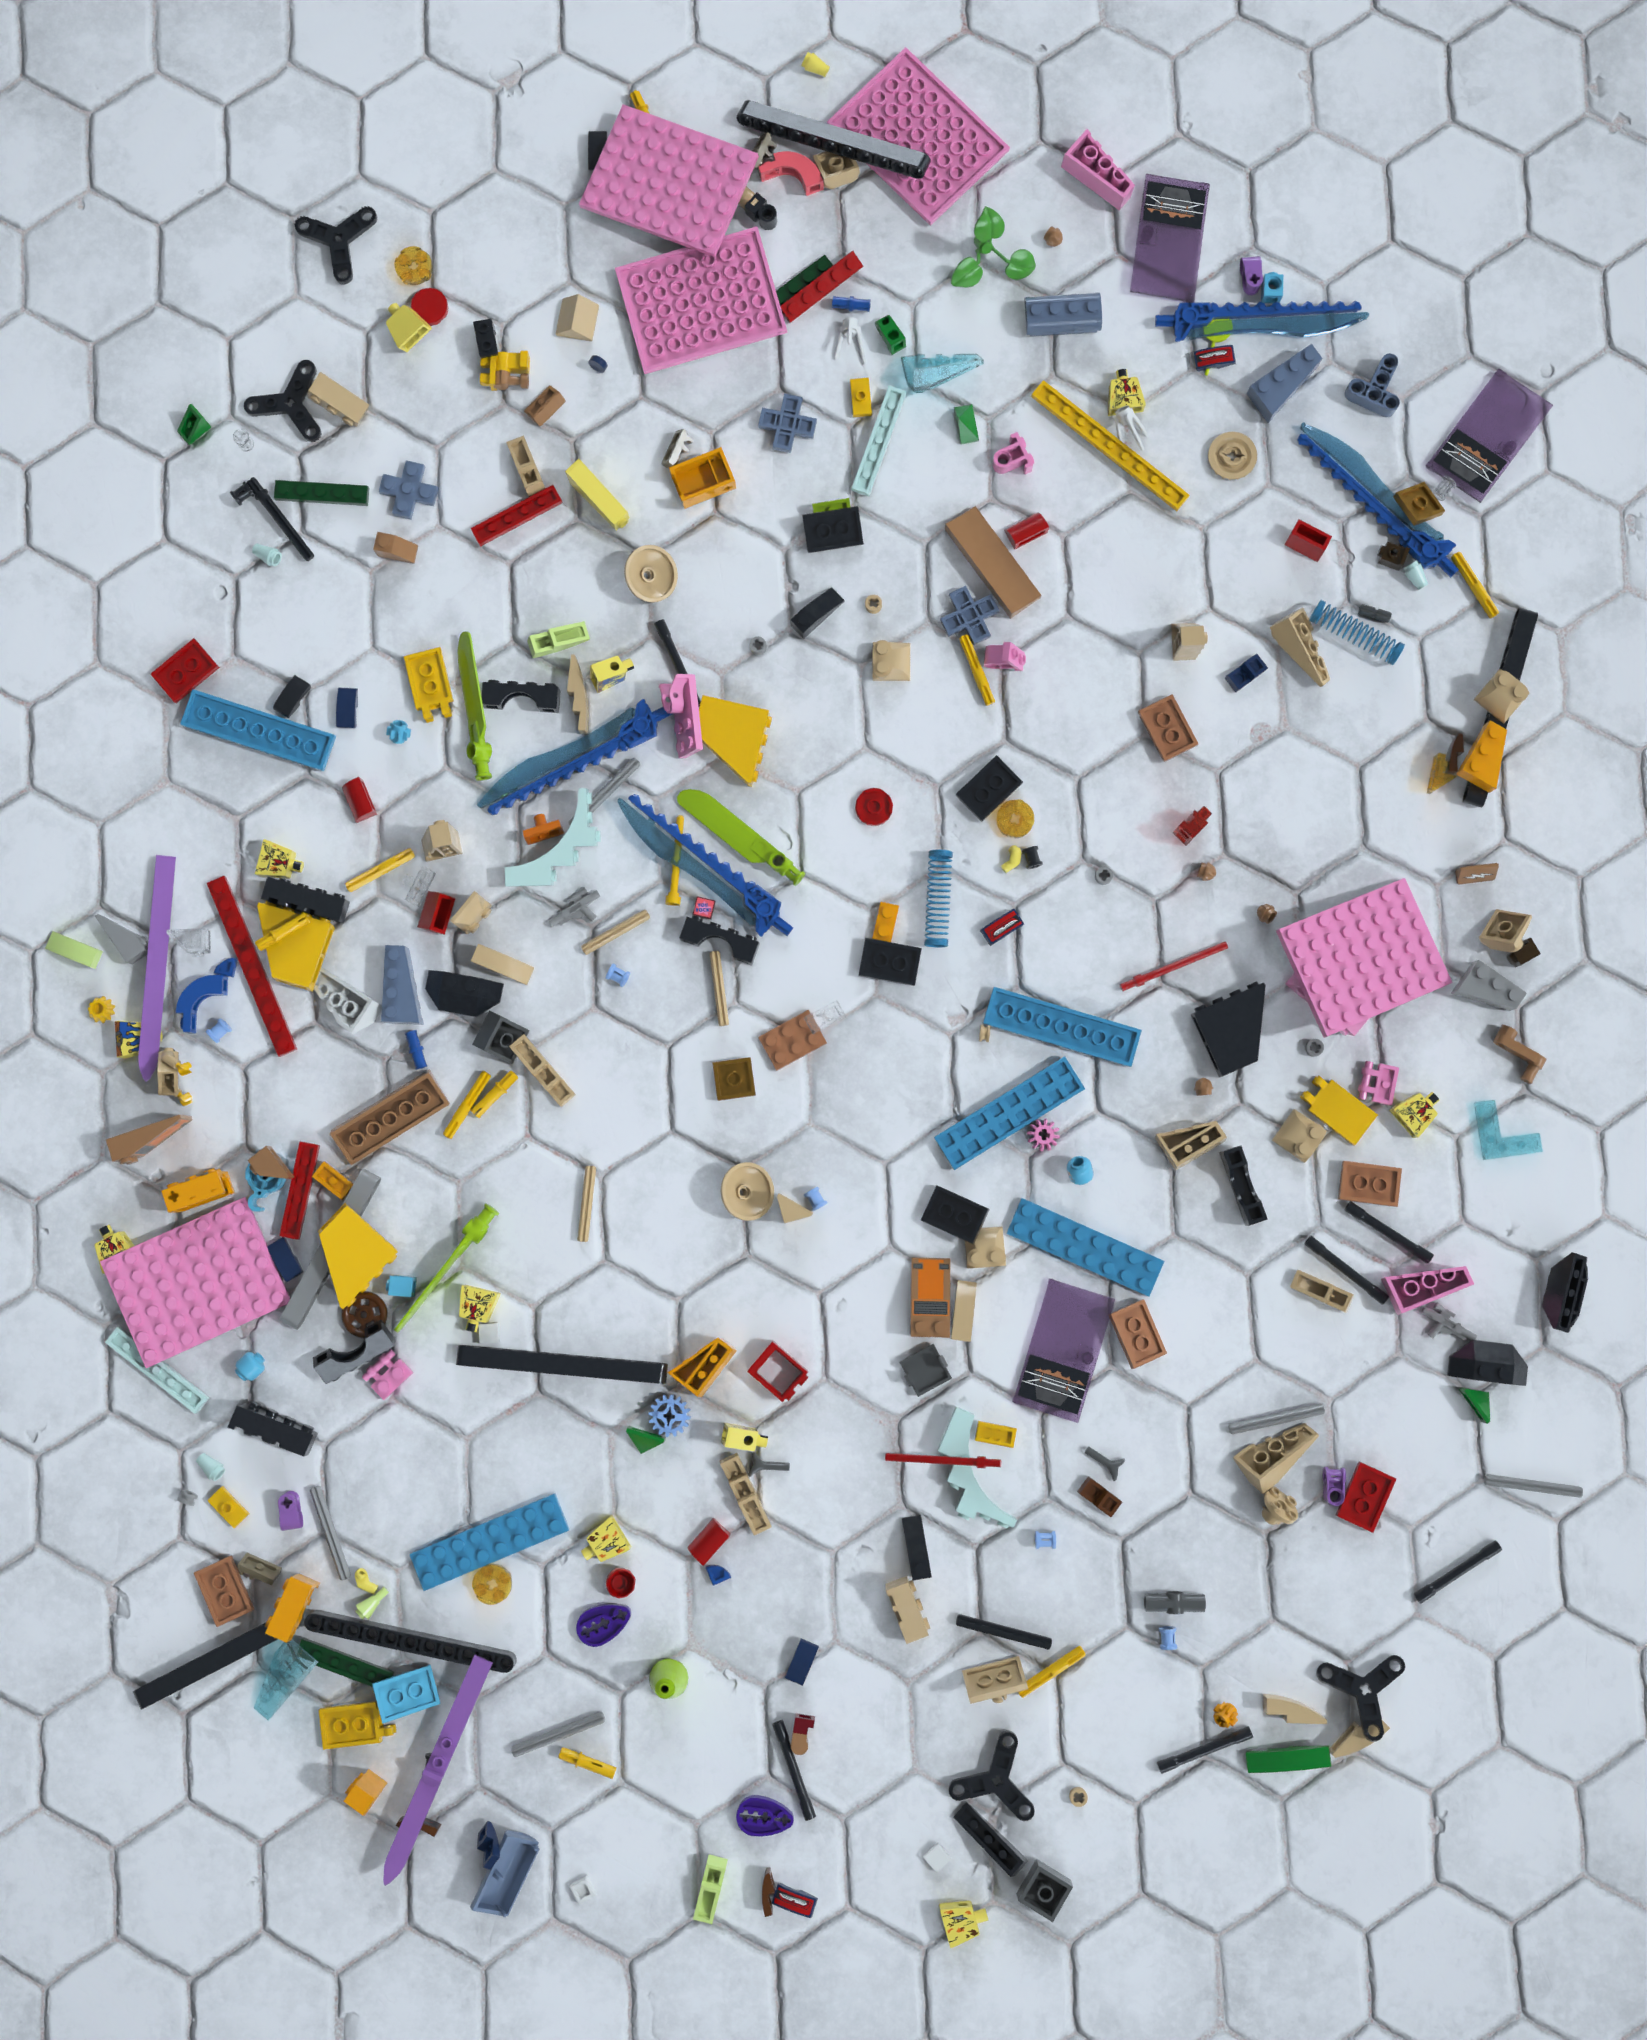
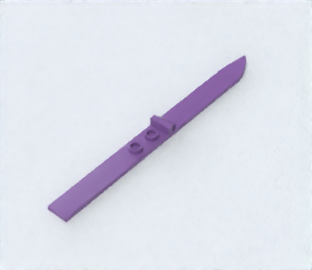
M156 855L138 1054L139 1068L146 1082L151 1078L158 1063L176 857Z
M474 1655L387 1855L383 1877L385 1886L390 1884L400 1874L408 1860L493 1664L491 1661Z

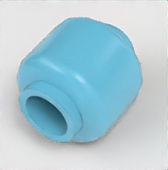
M1076 1156L1067 1164L1068 1176L1074 1184L1084 1185L1092 1180L1094 1171L1088 1158Z
M247 1352L236 1362L235 1372L242 1380L253 1381L265 1370L263 1363L265 1359L258 1352L256 1354Z

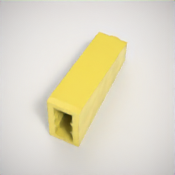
M577 459L565 471L570 485L616 531L619 528H623L629 521L628 512L580 459Z

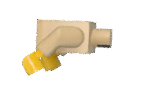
M165 1048L164 1051L158 1052V1095H173L175 1098L178 1097L182 1106H186L193 1102L192 1096L189 1092L182 1095V1090L179 1089V1074L184 1076L192 1073L189 1070L192 1066L189 1062L181 1064L179 1052L173 1048Z

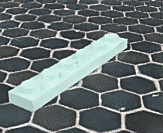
M888 386L851 491L870 496L907 391Z
M117 1327L106 1340V1344L194 1414H197L209 1399L207 1395L164 1361L145 1368L132 1336L121 1327Z

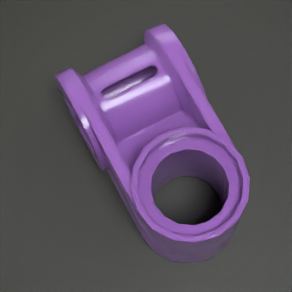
M1260 256L1240 259L1243 290L1247 295L1257 294L1263 282L1262 260Z
M1324 1467L1322 1474L1323 1499L1328 1504L1339 1506L1345 1499L1346 1470L1345 1468H1340L1339 1470ZM1333 1491H1336L1338 1494V1498L1335 1501L1330 1500V1494Z
M287 1491L278 1500L279 1522L282 1531L303 1527L300 1497L295 1491ZM285 1499L292 1500V1503L286 1502Z

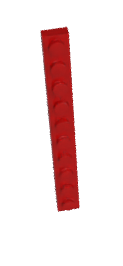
M222 876L208 882L207 886L278 1057L297 1050L227 877Z

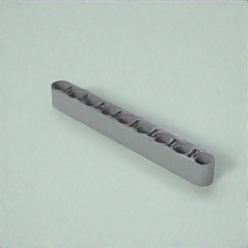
M363 1169L343 1204L346 1203L359 1216H362L380 1184L381 1177ZM321 1244L280 1317V1321L296 1330L303 1324L330 1275Z

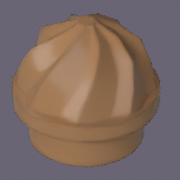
M1052 226L1048 229L1043 239L1047 245L1055 247L1062 243L1063 234L1059 228L1055 229Z
M1202 862L1197 877L1202 878V881L1213 879L1216 876L1215 867L1209 862L1207 864Z
M1265 904L1257 909V916L1261 922L1269 924L1275 919L1277 911L1274 910L1275 908L1272 905Z
M1206 1078L1196 1081L1194 1088L1196 1096L1212 1095L1213 1087L1211 1081Z

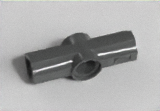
M1179 1591L1145 1593L1144 1606L1146 1612H1166L1168 1614L1205 1612L1206 1600L1205 1594H1184Z

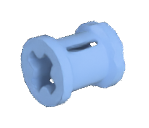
M613 963L605 978L608 980L612 979L623 987L630 976V972L617 968L616 964Z
M220 1018L214 1027L206 1030V1033L213 1041L219 1043L220 1038L227 1032H231L232 1029Z
M818 1187L804 1194V1197H807L813 1207L811 1209L813 1212L827 1204V1201H824L819 1193Z
M1035 1531V1548L1052 1547V1549H1056L1055 1531L1051 1533Z
M1159 1627V1632H1161L1160 1648L1162 1650L1177 1649V1644H1175L1176 1627Z

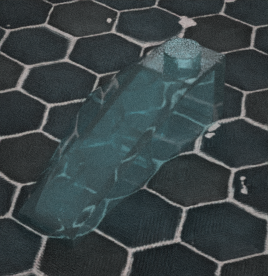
M925 354L901 357L907 386L915 393L931 390L984 364V360L978 354H954L952 358L942 356V354H936V358H925Z
M293 1640L287 1643L284 1642L274 1654L254 1709L269 1721L317 1665L318 1661Z

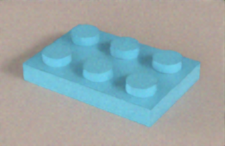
M430 1664L372 1683L382 1724L441 1704Z

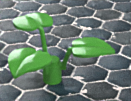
M987 206L984 207L974 227L977 261L973 257H967L958 264L951 279L953 286L968 288L980 281L983 275V270L979 266L980 253L988 254L991 251L996 253L1002 260L1008 263L1005 273L1014 280L1026 278L1036 267L1033 255L1026 249L1015 251L1011 255L1010 260H1008L994 248L992 238L997 239L1002 236L1005 224L1002 217L995 210Z

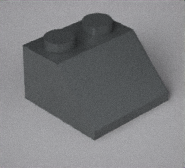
M489 1010L472 1045L513 1064L517 1055L509 1046L523 1034L527 1036L530 1030Z

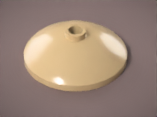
M644 545L635 549L627 558L624 567L625 581L629 590L642 601L650 603L662 601L668 598L676 587L678 579L676 564L671 555L661 547ZM644 573H647V579L644 577Z
M739 1163L731 1167L723 1177L720 1190L721 1199L725 1208L732 1216L740 1220L751 1221L759 1219L768 1212L774 1199V1186L771 1177L764 1168L755 1163Z

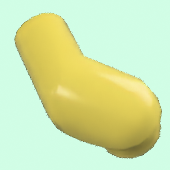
M1015 845L1011 846L1008 850L1010 859L1001 865L1005 873H1008L1020 864L1022 852Z
M359 1568L355 1572L358 1588L375 1594L378 1585L369 1581L368 1574L364 1568Z

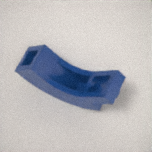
M204 976L196 979L184 989L176 1006V1013L183 1015L180 1021L183 1032L196 1034L197 1010L202 1001L211 996H228L227 976Z

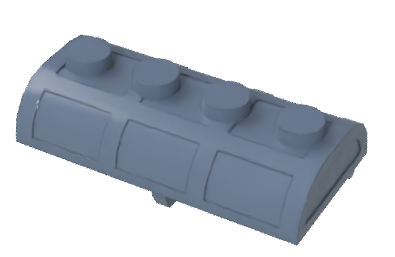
M1100 292L1024 298L1026 332L1030 337L1096 333L1102 329Z
M505 1831L499 1845L500 1858L490 1870H487L470 1905L472 1911L503 1917L509 1915L540 1850L538 1848L539 1842L535 1838L522 1832Z

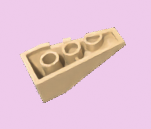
M1303 607L1277 621L1270 627L1272 637L1320 687L1330 680L1324 659L1317 652V647H1319L1318 641H1314L1311 631L1314 629Z
M1306 1423L1283 1431V1434L1275 1438L1268 1437L1263 1443L1247 1446L1235 1455L1233 1459L1247 1480L1264 1494L1281 1480L1319 1437V1434Z

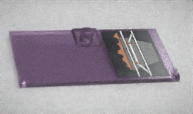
M1152 174L1145 175L1130 292L1189 303L1195 302L1210 189L1209 183Z
M1497 369L1493 377L1425 466L1481 503L1553 407V404L1507 375L1506 372Z
M1049 1278L1012 1402L1078 1423L1110 1319L1108 1314L1112 1312L1115 1299Z

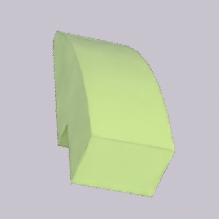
M583 621L548 629V632L530 635L527 642L532 658H537L579 645L590 640Z
M52 931L45 947L47 950L96 969L103 953L101 950Z
M708 1855L693 1920L709 1924L713 1923L728 1859Z

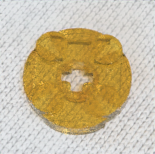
M416 246L404 248L398 258L396 257L394 263L398 277L406 285H419L430 280L433 264L429 254ZM412 262L418 265L416 269L409 268V266H412Z
M1023 800L1007 801L1000 807L997 813V827L1005 836L1014 838L1024 837L1031 831L1034 824V812ZM1013 814L1020 816L1018 824L1010 821Z
M488 1564L478 1570L472 1581V1588L478 1600L487 1605H494L506 1599L512 1590L511 1573L499 1564ZM492 1579L496 1580L495 1583L498 1586L490 1589V1585L487 1582Z

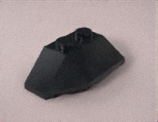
M429 970L425 989L438 1010L478 1017L501 1002L504 984L478 977Z
M1571 1252L1550 1270L1542 1307L1553 1329L1569 1333L1580 1315L1588 1282L1586 1256Z
M1471 1340L1449 1356L1447 1376L1526 1386L1528 1366L1511 1344Z

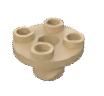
M1275 1486L1265 1492L1264 1502L1266 1507L1263 1506L1262 1517L1267 1523L1271 1525H1279L1281 1522L1292 1524L1297 1520L1298 1512L1295 1507L1297 1502L1292 1496L1285 1495Z

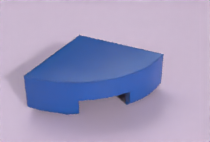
M228 958L216 966L214 974L234 977L238 959Z
M719 1565L705 1567L713 1586L731 1578L730 1573Z

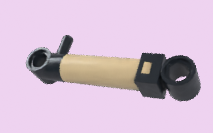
M746 186L738 205L745 210L746 215L754 222L759 219L761 228L764 230L774 229L777 225V211L775 207L767 204L765 198L758 192L755 194ZM767 215L771 216L770 219H765L764 217Z

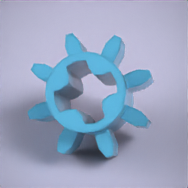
M395 720L393 723H390V726H387L386 735L390 736L389 739L393 743L402 744L410 737L411 729L402 720Z

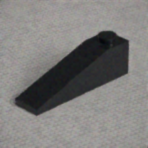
M968 1802L953 1817L1010 1877L1016 1876L1028 1862Z

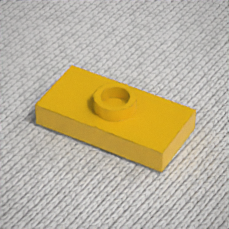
M869 377L850 379L853 418L872 416Z
M978 1421L975 1441L1014 1448L1017 1428Z
M224 1486L220 1487L207 1500L233 1528H236L250 1514Z

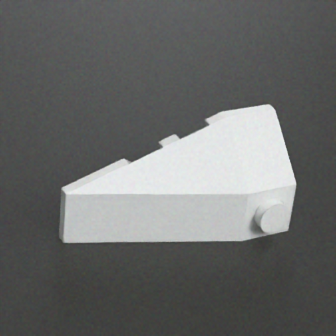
M321 967L314 990L327 1005V1009L334 1015L336 1022L353 1034L373 1024L382 1011V1005Z

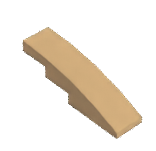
M571 654L567 692L569 696H574L572 711L575 715H579L578 731L580 734L588 735L589 713L584 678L576 656Z
M525 1034L509 1046L560 1107L576 1095Z
M738 1453L720 1460V1465L753 1535L755 1536L771 1528L770 1521Z

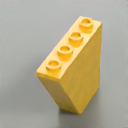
M702 695L699 707L702 743L744 783L752 787L753 782H757L759 771H756L757 765L761 764L763 759V753L760 752L762 746H766L768 737L765 734L766 728H770L772 722L769 710Z
M258 902L257 905L263 936L270 933V930L273 931L300 914L294 913L295 910L288 907H283V909L277 908V905L265 902V904ZM305 913L306 918L311 923L279 940V943L276 942L266 948L273 979L277 982L313 992L335 927L326 918L320 917L318 920L312 918L311 914Z
M346 1203L318 1230L337 1300L342 1309L346 1306L350 1307L355 1302L356 1295L359 1292L363 1293L369 1287V1282L381 1275L383 1272L382 1268L387 1263L391 1264L397 1257V1249Z

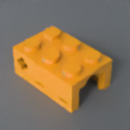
M722 447L669 467L670 475L684 509L736 489V482Z
M210 1169L203 1172V1176L197 1177L194 1175L185 1178L186 1182L168 1184L167 1189L161 1191L168 1213H181L234 1194L228 1171Z

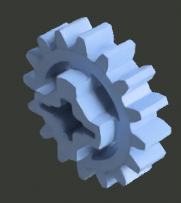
M671 1394L670 1398L663 1395L662 1401L657 1398V1405H651L654 1411L648 1413V1415L653 1416L649 1423H655L652 1429L658 1428L659 1435L666 1432V1437H669L670 1433L675 1437L677 1436V1431L684 1432L682 1426H689L686 1420L691 1419V1416L687 1415L691 1409H685L684 1406L687 1402L681 1403V1396L674 1399V1394ZM667 1403L665 1410H658L661 1405ZM675 1404L681 1408L682 1412L677 1411ZM671 1407V1413L672 1415H675V1417H673L669 1422L668 1417L665 1416V1414L669 1412ZM658 1419L665 1423L664 1427L659 1423ZM675 1421H681L679 1426L672 1428Z

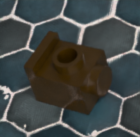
M1387 542L1384 546L1381 545L1377 556L1380 557L1378 564L1399 571L1405 563L1410 548H1404Z
M1530 937L1523 940V946L1520 950L1511 952L1506 957L1509 963L1516 968L1541 953Z

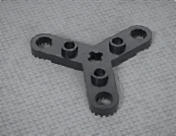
M364 206L337 227L305 216L297 218L294 225L300 236L330 247L334 277L338 283L348 284L353 279L349 244L377 222V214L372 207ZM371 213V219L369 221L364 220V214ZM302 223L309 224L305 231L300 229V225ZM335 237H341L342 241H337ZM341 271H348L346 278H339Z
M302 360L297 365L284 393L248 397L244 402L245 411L252 417L288 414L307 441L316 442L321 438V429L303 405L312 381L317 374L316 366L310 360ZM304 366H311V372L303 374L302 368ZM290 399H292L295 402L292 403V407H289V405L286 404L290 402ZM252 402L258 403V408L254 411L249 409V405ZM309 428L316 429L315 435H307Z
M1392 1655L1364 1677L1331 1663H1322L1316 1671L1318 1680L1356 1697L1364 1737L1371 1742H1377L1383 1737L1384 1728L1377 1694L1405 1671L1404 1660L1398 1655ZM1390 1661H1397L1400 1664V1670H1391ZM1329 1668L1332 1671V1677L1326 1679L1322 1676L1321 1670ZM1367 1685L1370 1693L1363 1695V1690L1360 1687ZM1374 1725L1378 1728V1736L1373 1737L1369 1734V1726Z
M1006 1730L999 1735L989 1771L957 1778L950 1782L948 1790L952 1799L961 1801L995 1793L1019 1820L1028 1821L1032 1819L1035 1813L1032 1802L1009 1779L1018 1746V1739L1014 1732ZM1006 1736H1010L1014 1740L1013 1744L1009 1747L1004 1746L1002 1743L1003 1738ZM997 1775L1000 1776L1002 1783L994 1785L992 1778H996ZM958 1784L964 1787V1792L960 1795H956L953 1792L954 1786ZM1022 1805L1029 1806L1030 1812L1027 1815L1019 1813Z

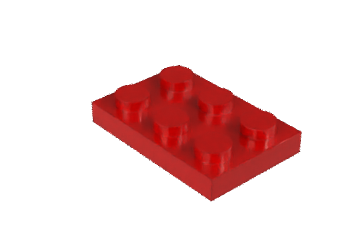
M193 638L154 670L151 675L173 702L177 704L220 667L199 642Z
M1359 1461L1346 1489L1344 1502L1339 1506L1336 1516L1374 1533L1397 1479Z

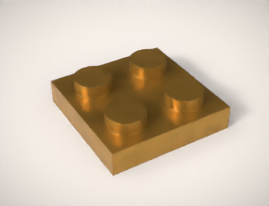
M1425 482L1398 491L1393 496L1413 526L1439 517L1445 512V509Z
M751 1057L712 1062L718 1101L756 1096Z

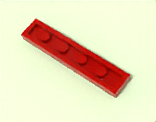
M854 251L848 253L780 306L783 315L789 323L864 267Z
M551 485L470 529L481 547L563 502L554 485Z
M299 1142L293 1170L294 1178L291 1179L279 1235L281 1237L300 1240L313 1181L312 1175L315 1172L320 1145Z

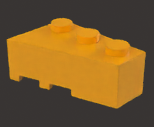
M1491 720L1482 727L1456 775L1488 793L1497 789L1507 729Z
M718 1337L667 1373L697 1397H703L737 1350L724 1339Z
M302 1574L291 1576L290 1579L287 1578L282 1587L284 1590L283 1595L278 1597L274 1604L276 1610L265 1624L267 1628L265 1634L286 1643L291 1641L303 1618L302 1615L306 1606H309L312 1601L310 1597L314 1588H318L320 1582Z
M370 1769L365 1774L361 1772L346 1790L345 1794L347 1797L343 1802L362 1816H365L387 1785V1782Z

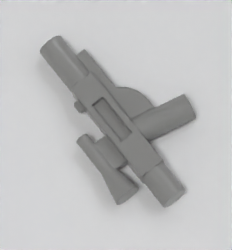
M583 887L576 895L568 899L569 903L574 902L573 905L564 908L559 915L549 920L551 926L554 927L557 924L561 926L572 918L580 919L584 916L592 922L597 916L587 906L600 897L598 891L596 890L582 898V895L588 893L585 887Z
M1436 1302L1433 1309L1441 1311L1440 1314L1426 1306L1423 1307L1421 1313L1436 1321V1324L1427 1333L1431 1338H1434L1440 1332L1446 1335L1454 1334L1464 1341L1466 1338L1476 1340L1477 1335L1462 1327L1460 1323L1450 1320V1316L1454 1318L1456 1314L1445 1309L1438 1302Z

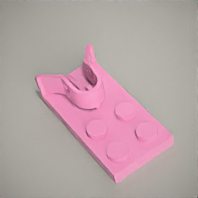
M677 674L674 676L672 684L663 683L659 685L664 710L667 713L674 714V731L677 737L676 750L679 758H687L703 750L696 680L693 674ZM666 697L670 699V702H666Z

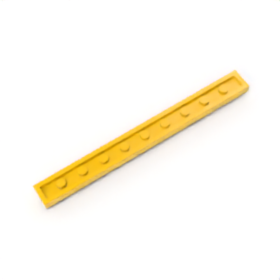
M1043 380L1032 393L1031 397L1175 511H1178L1190 495L1047 382Z

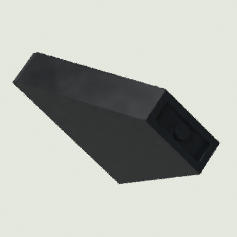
M1256 981L1247 985L1248 989L1243 992L1240 989L1229 993L1230 997L1227 999H1223V997L1217 998L1212 1001L1213 1005L1211 1006L1201 1005L1194 1009L1195 1013L1191 1014L1219 1078L1258 1061L1266 987L1264 982L1258 984Z

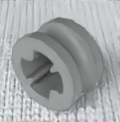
M754 637L749 643L750 650L755 655H762L767 649L766 641L762 637ZM755 642H759L761 645L763 644V647L761 646V649L757 650L753 645H755Z
M1101 867L1095 873V880L1101 885L1108 884L1113 878V872L1108 867ZM1103 871H1106V874H1109V877H1107L1105 881L1099 878V874H1101Z
M1312 1039L1306 1044L1305 1050L1309 1056L1316 1057L1323 1052L1324 1045L1319 1039ZM1311 1043L1319 1045L1320 1049L1317 1050L1318 1053H1315L1314 1050H1310V1047L1312 1046Z
M182 1489V1495L178 1496L177 1500L183 1504L194 1506V1499H197L198 1495L189 1490Z

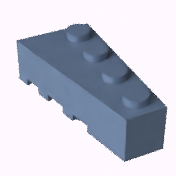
M1312 344L1250 385L1247 396L1267 423L1281 410L1322 361L1323 358Z
M385 945L381 1022L387 1024L424 1025L410 950L406 946Z

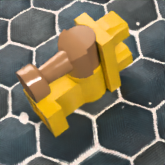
M520 351V353L498 352L496 356L481 358V368H490V373H480L481 385L490 386L492 391H497V389L506 390L509 385H520L522 389L529 388L530 356L528 351ZM510 374H521L520 377L510 376Z

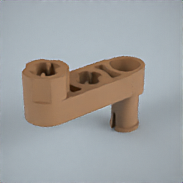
M1502 1024L1493 1043L1527 1062L1528 1066L1520 1079L1528 1084H1532L1536 1074L1542 1069L1547 1059L1515 1041L1514 1039L1518 1032L1512 1027Z

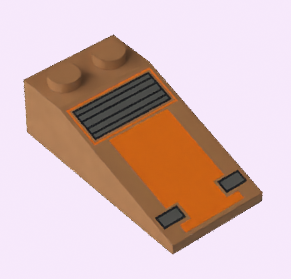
M177 1115L106 1139L112 1162L126 1163L127 1165L138 1162V1158L144 1157L193 1120L192 1116Z
M912 1258L911 1337L950 1338V1258Z

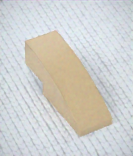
M524 435L506 442L528 496L530 497L546 489Z
M481 944L477 945L471 962L525 985L528 984L534 967Z
M1298 1269L1290 1285V1288L1344 1313L1348 1312L1354 1298V1294Z
M957 1280L951 1339L971 1342L976 1282Z
M1263 1694V1710L1268 1715H1283L1286 1723L1327 1724V1720L1323 1715L1299 1701L1279 1695Z
M1382 1720L1385 1734L1390 1727ZM1354 1721L1329 1749L1330 1753L1337 1758L1357 1752L1373 1742L1364 1737L1362 1726L1360 1727ZM1374 1725L1369 1726V1734L1373 1737L1378 1736V1728Z

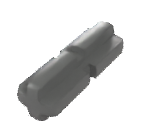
M1362 604L1358 610V614L1361 616L1374 617L1375 620L1385 623L1390 621L1392 615L1389 611L1376 610L1375 607Z

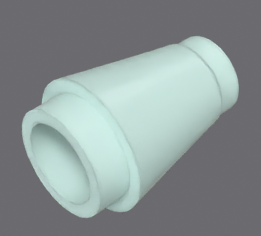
M258 543L253 546L252 553L267 565L277 566L280 563L282 554L278 549Z
M1417 560L1403 568L1406 577L1418 590L1428 585L1422 565Z
M205 1453L201 1454L196 1460L209 1480L217 1481L225 1472L222 1463Z

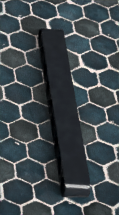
M266 1623L145 1684L134 1690L133 1694L142 1710L278 1639L265 1634L267 1628L265 1627Z

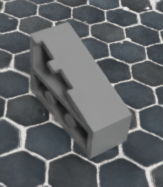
M1480 960L1471 963L1451 992V994L1464 996L1468 999L1477 1000L1508 1011L1517 1009L1527 994Z

